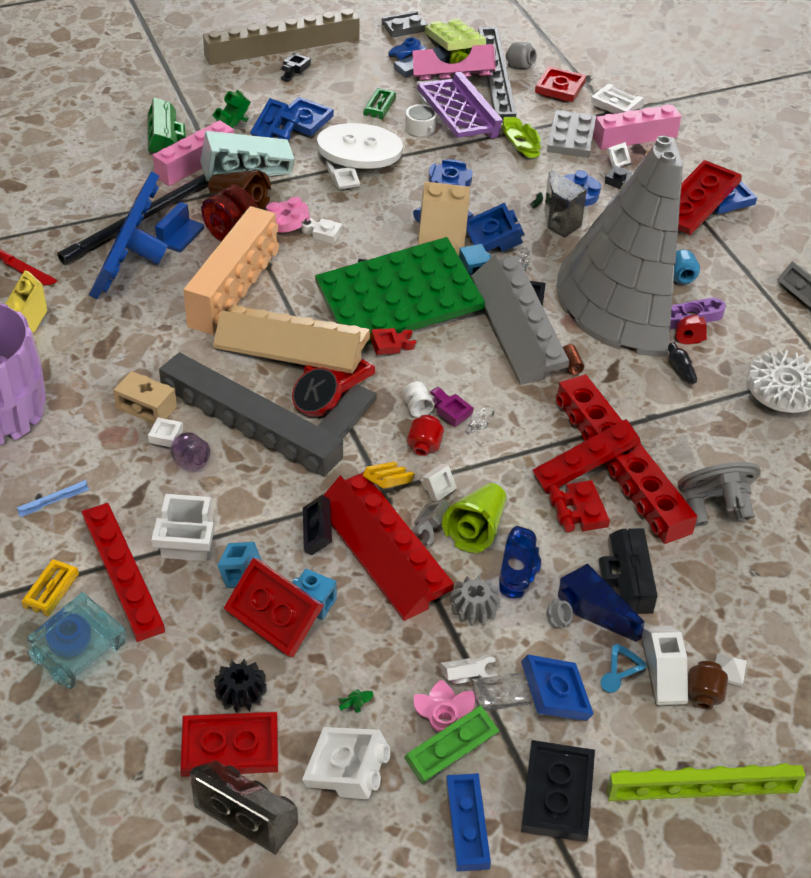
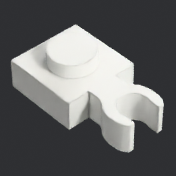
M312 218L308 221L305 219L304 224L300 227L301 233L313 234V239L331 244L336 242L343 231V224L326 219H321L320 222H316Z

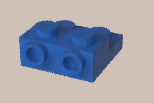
M505 203L467 219L466 229L473 245L482 244L486 252L498 246L504 252L523 243L521 237L525 236L520 223L515 224L518 220L513 209L508 210Z

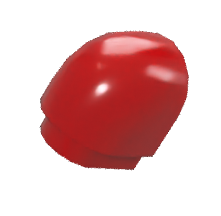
M698 314L682 318L677 323L675 329L677 340L682 344H696L707 340L705 318L698 317Z

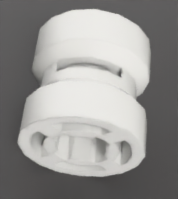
M412 382L403 389L402 397L406 404H408V409L412 416L418 418L422 415H429L433 411L435 404L431 396L428 395V390L424 383Z

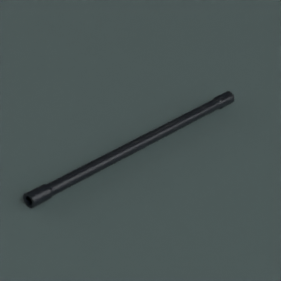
M202 174L153 201L147 213H141L144 215L142 221L208 185L209 181H206L205 175ZM126 217L86 239L57 253L59 261L66 265L82 256L88 250L116 236Z

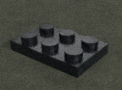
M536 740L531 741L521 832L587 842L595 758L594 749Z

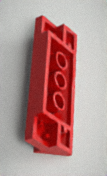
M364 472L346 480L340 474L324 494V496L330 499L331 526L402 620L406 621L428 610L429 602L453 591L454 582L375 484L363 476Z

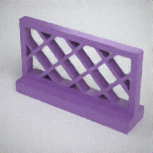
M462 72L454 73L453 79L418 83L417 90L457 138L485 133L490 138L498 137L503 121L502 118ZM441 93V94L450 96V98L445 97V96H442V95H439V94ZM451 105V106L457 107V108H459L460 110L455 109V108H452V107H449V106ZM447 113L452 114V115H455V116H457V117L455 118V117L449 116V115H447ZM460 118L469 120V121H471V122H467V121L461 120ZM457 125H458V126H461V127H464V128H467V129H461V130H460V129L457 127Z

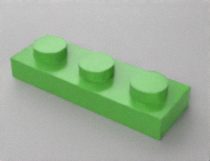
M480 705L408 752L404 759L421 784H424L494 737L499 732V729Z

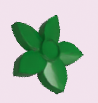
M356 689L348 697L338 698L339 703H341L339 705L340 711L353 705L355 713L360 712V707L373 698V691L361 692L359 689Z

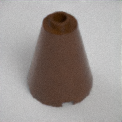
M250 170L215 174L208 182V189L212 196L245 213L250 206L262 210L266 209L270 201V197H267L268 189L271 190V183L265 172Z

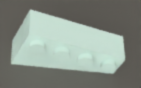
M205 131L200 162L206 181H209L215 174L250 170L265 172L267 176L291 174L295 159L287 139Z

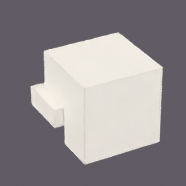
M165 494L161 510L162 518L156 519L151 539L152 547L160 548L161 558L207 561L214 534L211 497Z

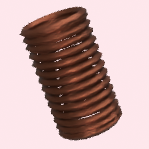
M573 344L565 345L563 349L566 351L565 353L569 359V366L567 367L569 373H581L585 365L576 347Z

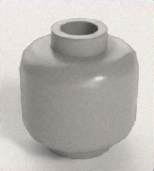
M514 42L506 51V59L512 68L528 69L536 61V50L530 43Z

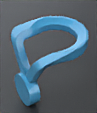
M619 644L613 645L611 672L606 673L602 677V688L607 692L617 691L621 686V678L644 670L647 667L646 662L624 646ZM618 653L626 655L636 662L638 666L617 674Z

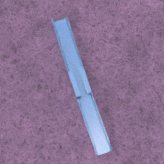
M84 480L17 507L20 517H23L66 497L70 498L90 490L87 486V481Z

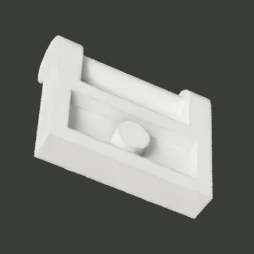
M610 83L591 98V104L613 114L641 109L645 102V98L641 96L635 97L616 89L615 85Z

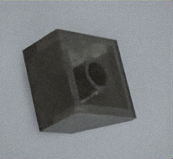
M552 170L548 174L544 207L548 229L565 238L582 226L587 189Z

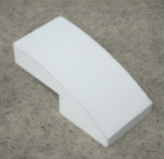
M326 159L328 172L339 190L360 186L355 168L342 166Z

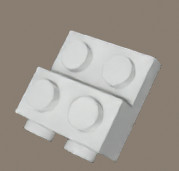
M323 727L302 781L307 788L336 790L339 797L369 799L372 790H378L380 786L381 776L379 770L381 764L387 763L390 759V746L380 730Z

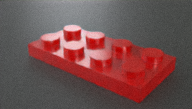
M703 160L681 183L678 230L691 235L742 181V174Z

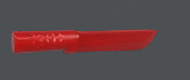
M0 249V260L5 265L14 268L22 274L25 270L30 272L42 285H51L57 282L52 276Z

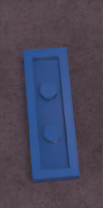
M479 773L447 775L446 787L456 872L488 870L491 866Z

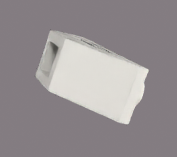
M672 626L641 627V635L656 705L687 704V654L682 633Z

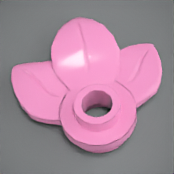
M439 680L434 685L429 696L424 694L414 695V708L416 712L428 719L431 727L437 732H441L473 711L475 706L473 691H465L456 695L443 680Z

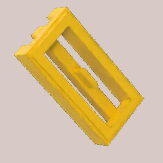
M392 461L366 467L363 476L385 489L412 482L415 473L411 471L406 472L405 467H397L398 463Z
M52 559L22 599L23 608L29 609V607H32L34 612L39 613V611H43V615L49 617L79 575L78 568ZM60 569L56 576L51 579L56 570ZM46 585V589L42 593L40 598L38 600H35Z

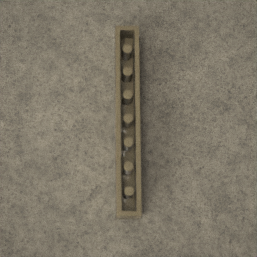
M343 9L342 11L325 12L319 15H306L301 18H288L277 22L269 21L259 25L251 24L248 27H233L224 31H211L203 34L204 55L209 65L358 40L360 18L354 9Z

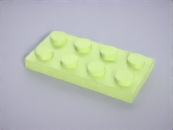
M451 19L449 23L435 21L431 22V25L425 26V34L448 51L472 48L475 45H486V38L460 19Z

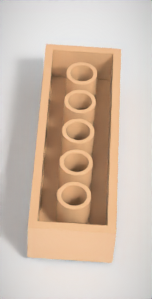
M250 206L183 289L187 327L214 335L217 330L221 310L229 311L232 306H237L242 297H245L248 288L257 281L258 275L263 269H266L270 259L278 252L276 213Z

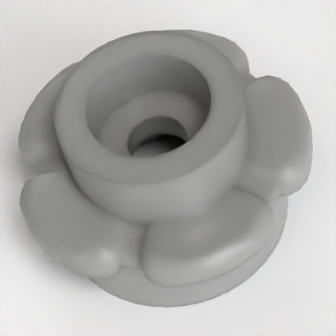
M554 599L546 610V616L554 627L563 628L566 624L571 623L573 610L567 601Z

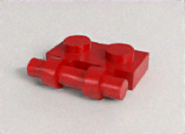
M592 480L566 484V493L560 491L556 484L548 488L550 503L556 508L557 520L566 532H572L575 529L574 524H579L582 532L609 527L610 519ZM570 505H571L572 508H573V511H571L570 509H568L567 506H570Z

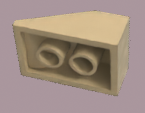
M424 181L418 245L448 237L459 256L460 248L465 246L470 187Z

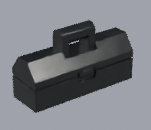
M644 528L617 530L609 534L610 556H602L598 559L602 584L605 586H616L621 610L629 614H653L658 595ZM611 568H616L617 574H612Z

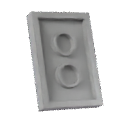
M555 110L547 152L589 158L596 115Z

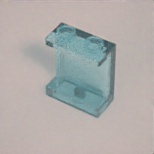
M81 592L27 637V653L35 664H42L49 670L50 676L59 685L65 684L69 689H72L76 685V677L109 648L112 647L117 651L125 644V628L84 592Z

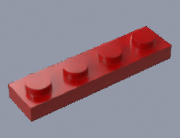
M625 419L536 467L532 471L544 492L548 494V488L551 485L556 484L558 487L565 485L640 444V437L629 421Z

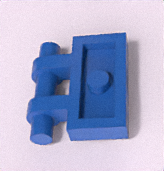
M269 98L250 134L251 136L277 137L278 139H287L289 141L290 133L293 127L298 125L302 112L294 108L290 114L288 113L290 109L288 104ZM282 121H285L286 124L283 130L279 129Z

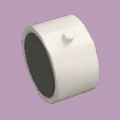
M416 104L406 110V131L409 134L426 137L435 133L437 113L431 106Z

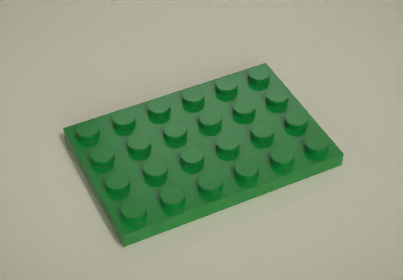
M448 237L315 275V282L337 324L354 325L370 329V333L372 329L395 328L396 333H401L403 330L413 331L485 309L483 297ZM370 338L365 345L372 343Z

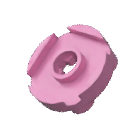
M292 197L288 201L280 203L272 202L266 206L267 211L276 213V223L280 233L296 230L302 227V221L310 219L308 206L302 202L300 197Z

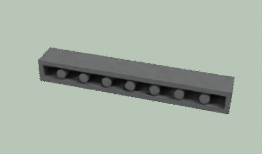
M180 352L159 368L160 383L175 388V395L203 410L206 414L216 417L226 425L236 428L246 436L256 439L266 447L276 450L289 460H294L305 466L311 472L325 477L343 459V439Z

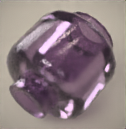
M185 432L177 436L170 448L172 459L188 471H196L204 467L211 454L209 444L192 432Z

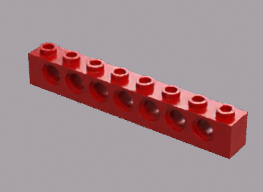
M587 374L559 382L556 402L569 416L571 424L575 425L581 432L584 441L623 421ZM641 443L604 463L608 468L610 476L617 480L622 487L623 493L632 500L638 513L644 516L650 524L652 532L658 535L664 544L693 534L697 520L696 513Z

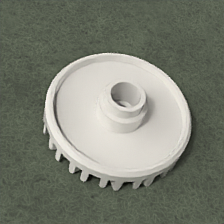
M779 350L776 357L773 356L772 351H769V354L764 353L762 358L757 356V359L753 361L747 379L748 387L754 397L765 406L781 412L799 413L810 410L811 360L808 364L804 363L805 355L802 354L798 357L797 352L793 358L787 357L788 350L784 354Z

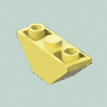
M25 270L5 304L14 311H19L23 314L33 333L45 316L47 305L42 283Z

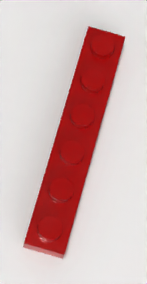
M109 503L81 511L85 525L136 642L165 633L164 623Z

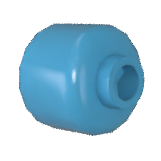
M682 249L676 251L674 281L678 284H688L698 277L700 265L694 253L690 250Z

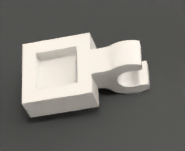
M484 655L473 660L467 658L441 663L442 675L448 681L451 680L455 684L470 681L469 677L478 676V674L486 680H494L498 677L494 671L485 672L486 664L496 662L495 657L491 655Z

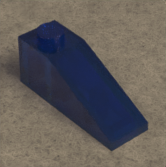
M588 563L560 579L559 600L567 601L576 616L635 642L641 640L645 621Z

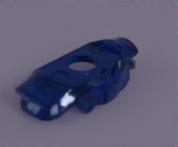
M520 526L513 527L509 532L499 576V590L509 598L522 597L530 583L534 581L536 574L540 572L542 560L539 555L540 547H536L537 538L535 533L530 529ZM510 559H518L523 563L524 568L521 570L513 569L508 561Z

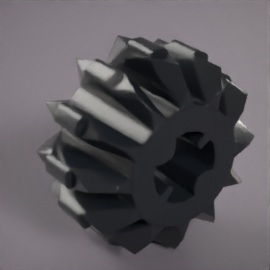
M244 658L240 664H236L231 659L230 667L221 666L219 675L215 676V696L218 701H222L225 709L233 706L237 713L240 707H245L250 712L252 704L260 705L262 696L267 692L266 675L263 670H259L256 662L247 665V661Z

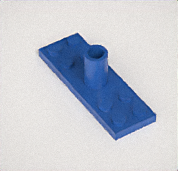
M152 171L137 195L88 294L95 299H98L102 291L105 293L108 291L120 270V263L124 261L129 250L158 265L168 247L167 243L138 228L144 217L141 213L146 214L152 203L149 197L153 199L159 188L156 185L159 175Z

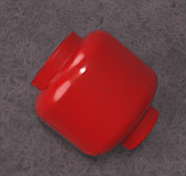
M422 415L412 421L407 436V443L417 455L427 456L428 454L435 453L440 448L444 428L436 417Z

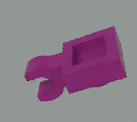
M440 387L430 391V394L434 396L432 400L435 404L434 408L437 409L436 413L454 427L473 415L474 407L456 393L450 397Z

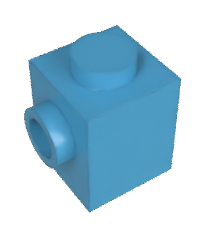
M482 244L461 247L459 251V258L468 273H475L491 258L490 253L485 251Z
M305 568L300 577H296L292 583L324 605L317 618L323 620L337 599V581Z

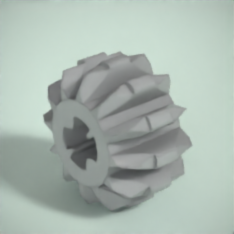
M479 575L475 580L466 576L464 582L457 581L455 589L450 596L453 614L459 615L460 622L468 619L471 626L475 621H479L484 625L487 619H494L496 611L500 607L498 587L492 586L490 579L481 581Z

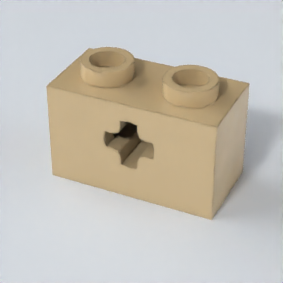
M133 371L113 389L116 409L152 424L155 423L157 417L167 419L177 408L175 388Z

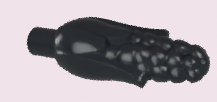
M670 343L668 345L670 363L685 382L694 385L697 383V374L691 364L692 361L689 354L684 349L678 348L676 343Z

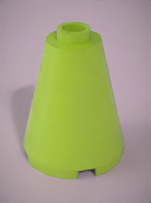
M487 483L448 507L443 514L442 527L446 537L448 538L450 535L458 549L468 553H479L494 542L507 500L504 489L498 484Z

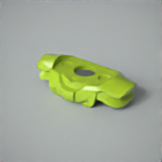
M504 117L501 127L503 133L514 147L529 158L538 157L541 154L539 150L542 148L539 145L541 139L538 132L531 127L530 123L523 125L517 117ZM515 138H521L525 142L517 141Z

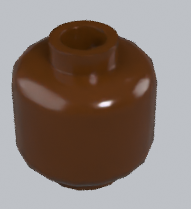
M700 661L698 665L689 669L688 698L695 702L694 705L696 707L712 709L713 705H719L725 701L728 675L722 670L720 664L712 661Z

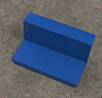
M179 202L155 226L156 238L167 243L168 249L179 253L204 230L203 223L189 219L188 204Z

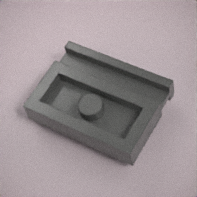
M418 11L382 17V25H385L386 31L392 38L425 32V26L428 25L422 16L418 15Z

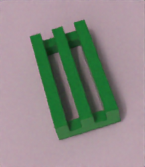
M377 88L364 107L363 115L368 116L371 113V117L375 118L376 115H379V119H383L396 99V92Z

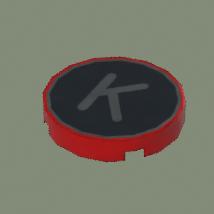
M324 367L314 368L305 372L297 380L292 392L293 404L303 415L319 417L324 415V412L329 408L332 409L336 406L341 397L342 385L339 378L330 369Z

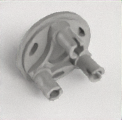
M750 462L724 463L702 468L682 477L677 483L678 489L685 494L688 505L697 515L695 526L709 523L704 500L715 496L725 497L727 511L735 509L737 521H747L750 518H755L749 494L752 493L750 484L756 481L761 473L759 465Z

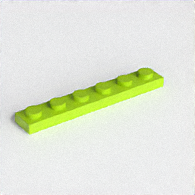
M787 763L761 767L758 765H747L737 768L716 766L712 769L686 767L680 770L667 771L652 769L644 772L621 770L616 773H610L606 791L608 801L799 793L806 775L803 765H790Z

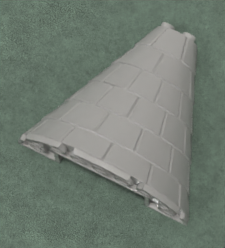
M664 135L657 137L656 143L640 162L637 169L607 204L604 211L593 222L574 249L566 256L557 277L556 287L559 302L565 313L570 312L575 317V324L581 330L606 345L620 349L623 345L636 348L637 354L647 356H668L683 164L673 137Z

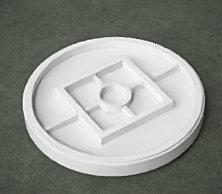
M358 123L334 125L321 131L317 137L319 153L327 160L346 167L359 169L381 168L395 163L402 156L403 143L401 139L394 133L373 125Z

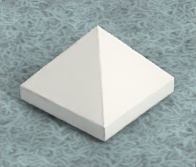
M626 142L607 148L612 168L631 163Z
M717 653L715 663L720 664L722 670L727 673L728 683L742 687L747 660Z

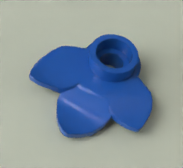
M410 37L405 39L401 45L392 48L388 55H396L398 60H402L408 55H413L412 51L426 50V48L421 45L419 39Z

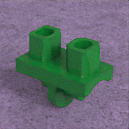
M239 90L236 92L228 91L224 97V101L227 103L224 110L216 108L212 114L216 121L220 120L234 128L240 120L248 121L249 117L245 113L249 109L248 106L251 101Z

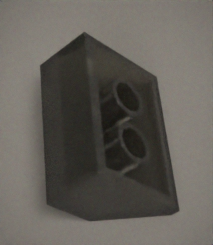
M213 761L194 767L190 771L195 808L276 855L297 827L298 807L285 796L278 797L270 792L261 782L256 780L252 782L242 776L235 767L231 765L225 766L218 761Z

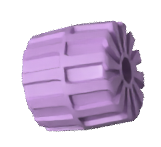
M0 303V445L5 444L4 436L10 434L14 440L19 439L30 431L29 424L36 425L40 421L44 413L46 397L41 360L27 319L21 312H16L9 308L8 305Z

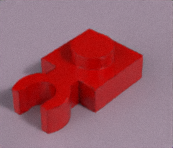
M395 328L372 329L370 333V339L376 355L400 353L401 348L413 350L417 343L416 340H409L413 334L412 330H403L401 333H396Z

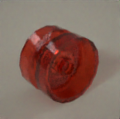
M231 184L219 191L218 194H214L203 201L201 213L210 233L222 242L250 206L257 208V205L245 189Z

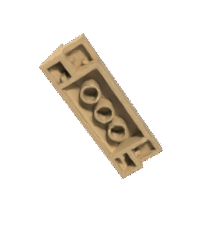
M232 306L229 311L221 310L213 347L215 349L353 373L362 360L361 350L370 338V329L354 325L337 324L332 321H319L308 317H296L285 313L279 314L266 310L245 308L243 306Z

